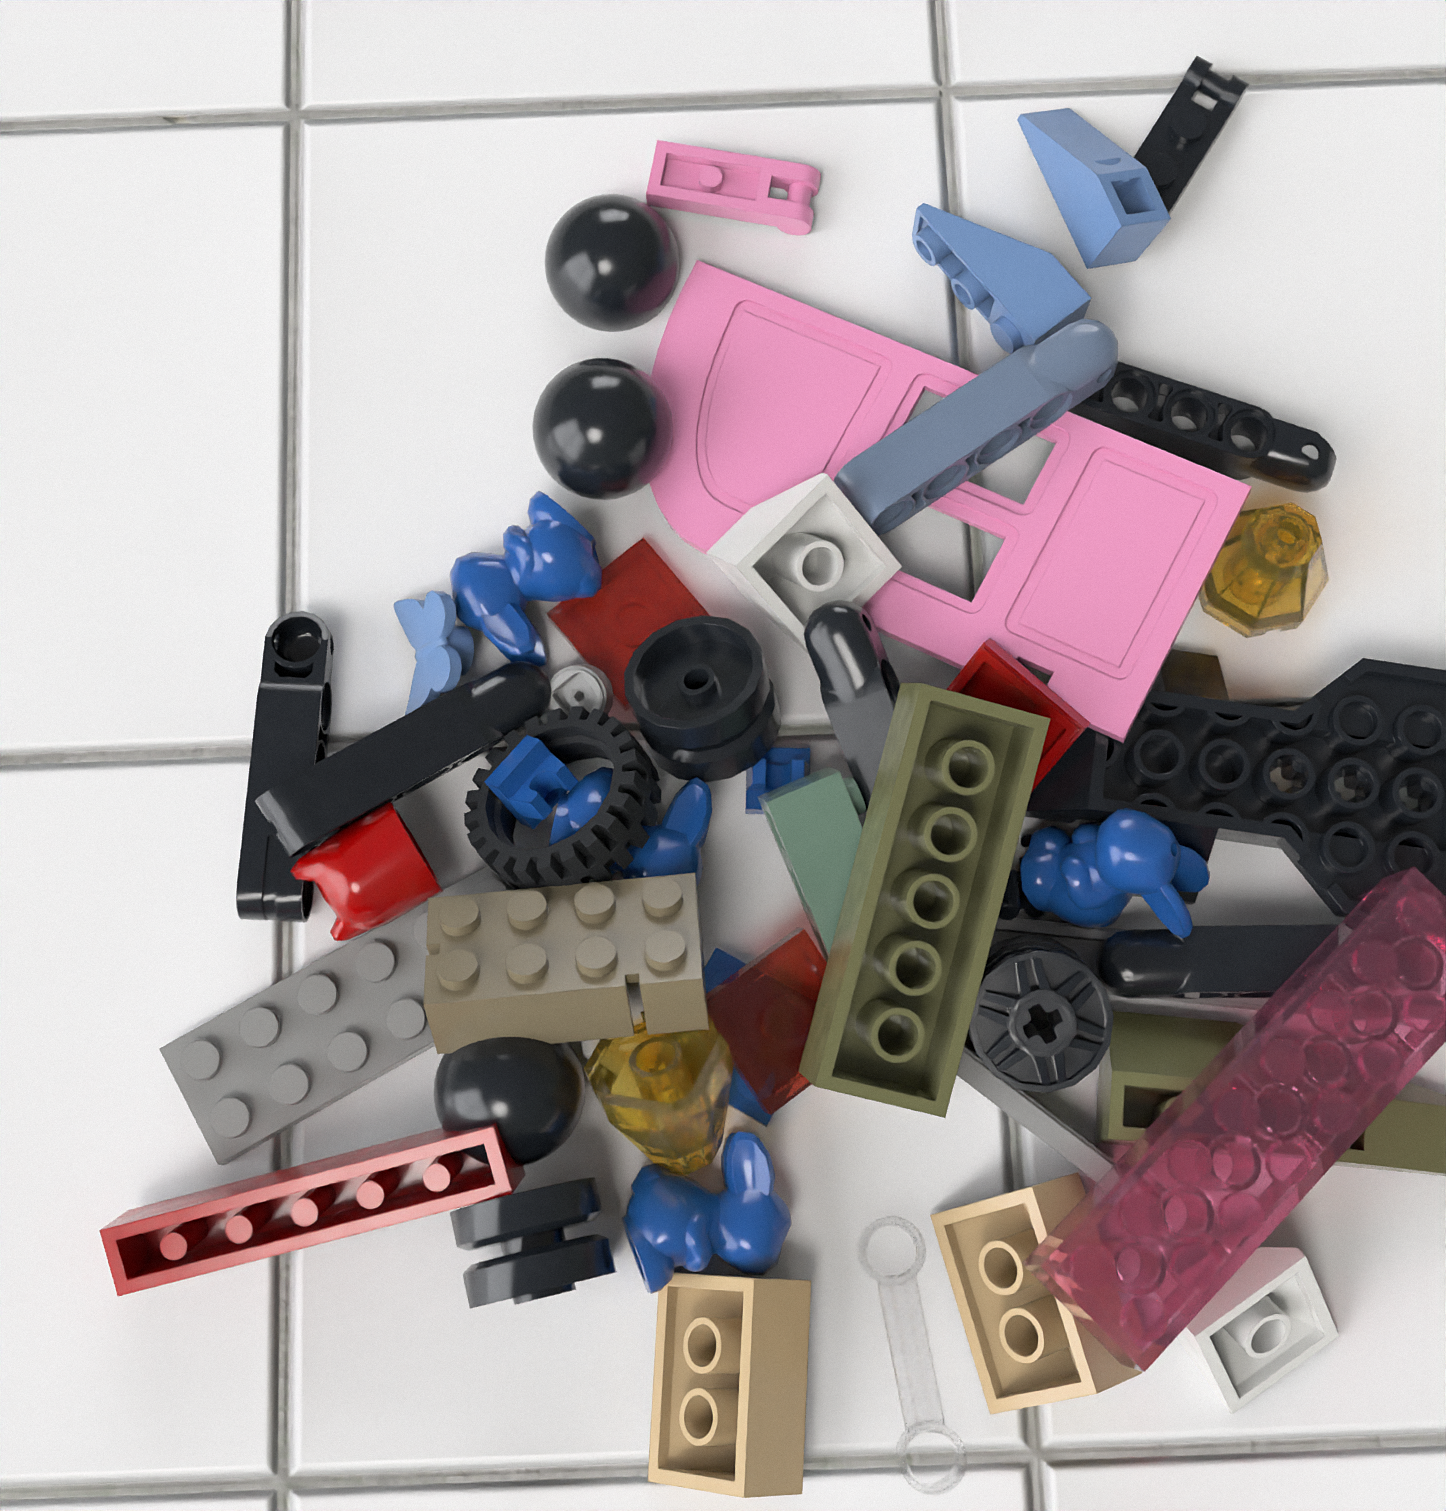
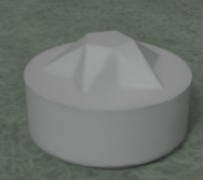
M577 664L561 669L552 677L550 681V711L561 708L569 715L571 706H584L589 713H591L593 708L602 710L607 715L610 712L614 697L613 688L608 677L599 668L589 664Z

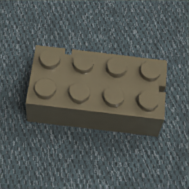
M695 873L428 898L426 946L429 955H426L423 1005L437 1054L453 1053L468 1044L498 1037H524L555 1044L634 1036V1023L627 983L635 982L640 983L648 1035L709 1029L702 923Z

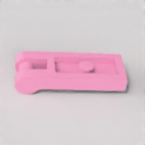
M657 140L646 191V200L649 206L775 226L787 234L800 236L806 235L811 231L814 211L809 206L811 197L818 194L821 173L816 168L805 164ZM771 187L784 189L788 193L787 200L770 198Z

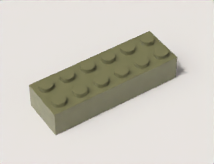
M901 683L799 1072L815 1087L943 1118L946 1117L1050 718L924 683Z

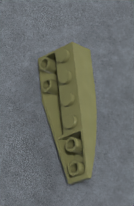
M1112 1011L1114 1019L1111 1043L1099 1063L1095 1143L1446 1176V1095L1236 1022Z

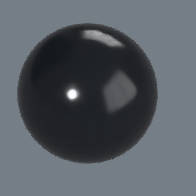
M603 194L590 197L575 204L558 220L547 242L545 274L554 299L572 319L591 329L620 332L649 322L667 305L678 281L680 269L679 251L671 229L652 207L633 197L619 194Z
M612 358L583 360L559 372L541 393L534 411L532 423L535 450L548 474L568 491L581 497L596 500H610L628 496L650 483L667 460L673 439L672 414L668 401L660 387L643 370L630 363Z
M498 1037L477 1041L453 1053L444 1054L437 1068L434 1081V1104L443 1130L461 1131L497 1124L508 1153L519 1166L538 1162L559 1149L577 1126L585 1101L583 1070L575 1051L568 1042L550 1044L524 1037ZM484 1144L461 1150L469 1157L490 1165Z

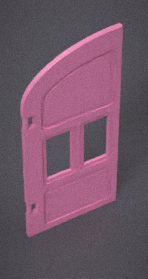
M697 260L668 319L651 374V378L660 387L668 401L673 421V439L668 458L662 469L650 482V487L657 505L671 529L685 543L708 555L706 552L750 508L820 473L828 474L834 480L837 473L850 460L906 424L925 390L945 398L977 377L978 374ZM1067 411L1061 418L1035 435L1055 443V446L1024 504L965 481L928 506L1004 539L972 602L898 570L862 608L872 618L877 632L961 670L983 642L991 638L1018 662L1050 675L1051 678L1047 686L1091 723L1088 726L1089 728L1124 743L1251 493L1252 486Z

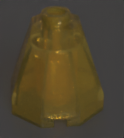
M1292 502L1242 510L1198 595L1202 611L1246 638L1261 636L1271 630L1281 629V632L1298 628L1329 581L1323 543L1316 517Z
M642 1011L640 1013L643 1022L634 1026V1036L600 1039L584 1070L608 1121L653 1163L660 1164L671 1172L688 1175L711 1164L723 1142L734 1062L728 1044L720 1033L719 1035L717 1033L715 1024L709 1014V1029L648 1035L645 1014Z

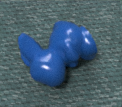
M538 491L529 501L527 513L530 525L524 530L519 525H511L503 533V546L506 550L503 555L471 552L458 557L454 562L449 577L452 600L456 606V616L468 627L482 631L511 662H530L541 668L547 665L548 656L543 638L524 613L528 601L559 602L576 598L594 597L602 588V567L599 565L595 549L597 542L594 537L558 503L545 493Z
M602 766L585 775L568 794H561L553 821L549 846L574 835L596 815L610 791L613 768ZM698 777L689 780L675 794L661 824L642 826L650 836L643 849L631 845L627 850L634 860L625 869L616 862L609 867L612 875L617 873V871H621L623 879L695 873L698 887L703 871L700 849L706 841L713 811L709 786Z
M1124 808L1115 811L1101 825L1094 823L1080 824L1074 829L1071 835L1072 838L1064 830L1054 825L1036 830L1032 834L1029 848L1022 858L1020 869L1022 890L1029 902L1037 910L1053 912L1063 921L1079 927H1107L1114 924L1120 917L1123 909L1132 899V895L1139 894L1148 903L1159 920L1173 934L1180 938H1185L1191 934L1193 928L1191 916L1177 891L1200 892L1209 883L1210 871L1207 862L1198 853L1189 847L1179 845L1173 832L1165 824L1145 812Z
M738 1131L737 1133H730L725 1138L721 1154L722 1177L725 1189L718 1194L710 1192L694 1179L671 1172L660 1164L653 1163L641 1168L631 1184L632 1196L627 1206L626 1215L622 1217V1222L637 1268L648 1293L653 1294L661 1291L672 1280L675 1267L683 1266L692 1272L702 1271L708 1266L714 1254L720 1256L744 1275L763 1276L778 1264L783 1243L792 1224L791 1214L787 1204L774 1190L775 1172L771 1156L756 1135L751 1132Z

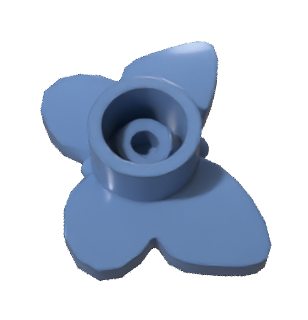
M432 590L427 593L425 600L404 599L394 603V610L411 646L416 650L414 657L417 663L405 715L438 698L441 692L447 693L453 690L459 682L460 676H464L469 671L473 661L474 643L471 632L464 626H455L456 606L451 596L444 591Z

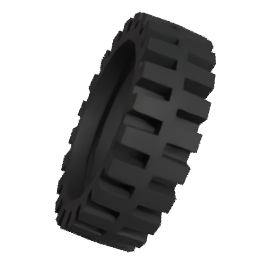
M571 706L569 715L561 708L548 711L546 724L537 716L525 721L527 733L520 736L513 729L503 737L509 747L504 752L493 747L485 757L492 767L490 770L478 768L472 779L479 789L467 792L465 804L471 811L464 813V824L470 831L467 836L471 845L484 862L514 890L589 883V879L592 877L597 882L612 880L614 877L609 867L616 862L625 869L634 860L627 849L631 845L643 849L650 838L642 826L656 825L659 812L653 804L661 803L662 790L656 783L660 781L657 769L643 747L626 727L614 716L610 718L602 710L593 708L591 713H589L584 706ZM526 735L541 740L548 750L565 765L577 760L598 757L610 760L614 766L610 791L596 815L580 830L549 847L524 850L515 846L513 834L516 818L484 781Z

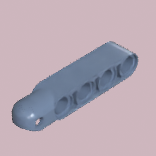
M1081 319L1066 325L1038 345H1028L1016 350L854 457L841 468L833 482L877 536L886 534L1053 424L1068 410L1103 388L1114 376L1118 364L1117 338L1113 331L1102 322Z

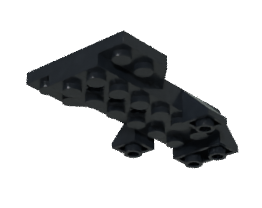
M1171 649L1124 743L1087 727L1030 794L1025 817L1071 824L1076 819L1103 823L1119 809L1129 808L1145 812L1168 826L1179 845L1193 849L1207 864L1215 839L1282 849L1335 916L1386 924H1418L1424 926V929L1446 932V670L1362 658L1293 711L1230 701L1218 656ZM1278 767L1281 768V777L1292 781V786L1283 792L1277 788V784L1271 781L1270 772ZM1341 777H1344V786L1346 788L1355 790V796L1347 801L1335 789L1334 781ZM1406 786L1408 797L1418 799V806L1412 810L1406 807L1405 802L1401 801L1399 796V790ZM1177 891L1185 904L1192 905L1196 902L1198 892ZM1133 894V895H1132V896H1135V897H1142V896L1139 895V894Z

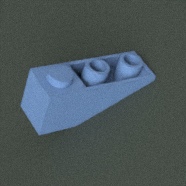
M1070 108L1020 114L1017 121L1086 268L1091 269L1136 261L1171 220L1147 168Z
M922 203L916 208L912 231V241L916 251L930 266L937 264L951 280L952 289L959 301L968 309L973 310L976 308L990 324V330L995 341L1007 353L1011 354L1024 346L1038 345L1066 325L1084 319L1091 297L1051 253L931 205Z

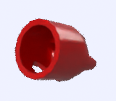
M391 801L328 837L319 846L299 858L290 871L296 880L315 881L324 900L336 914L337 918L330 930L334 941L349 940L371 929L387 925L428 901V898H433L444 892L417 841Z

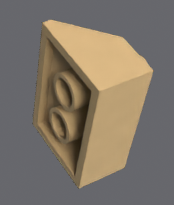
M1079 1172L930 1215L990 1415L1098 1394L1142 1374Z
M674 1272L672 1280L661 1291H658L648 1482L741 1498L802 1494L811 1280Z

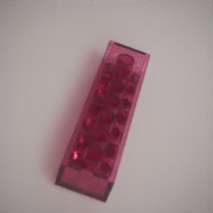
M1414 866L1383 878L1022 1262L1121 1365L1145 1372L1446 1042V897Z

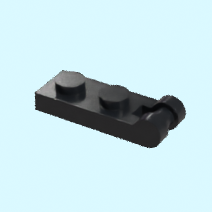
M1196 56L1191 63L1182 82L1133 157L1147 168L1169 215L1249 87V83L1234 75L1229 80L1212 71L1213 64L1199 56ZM1198 92L1217 101L1212 111L1193 101Z

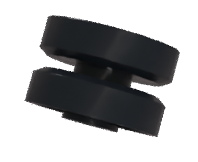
M702 615L676 620L653 632L633 652L624 672L625 696L634 717L639 723L640 732L658 767L677 779L689 781L698 777L704 783L732 778L755 766L774 745L781 727L780 703L774 684L769 678L768 666L762 648L749 629L729 618Z
M595 1177L515 1193L450 1212L457 1247L467 1251H474L501 1245L503 1256L472 1264L463 1273L470 1309L513 1298L514 1305L569 1292L576 1290L575 1282L617 1272L609 1238L599 1234L566 1240L564 1229L595 1221L603 1212Z

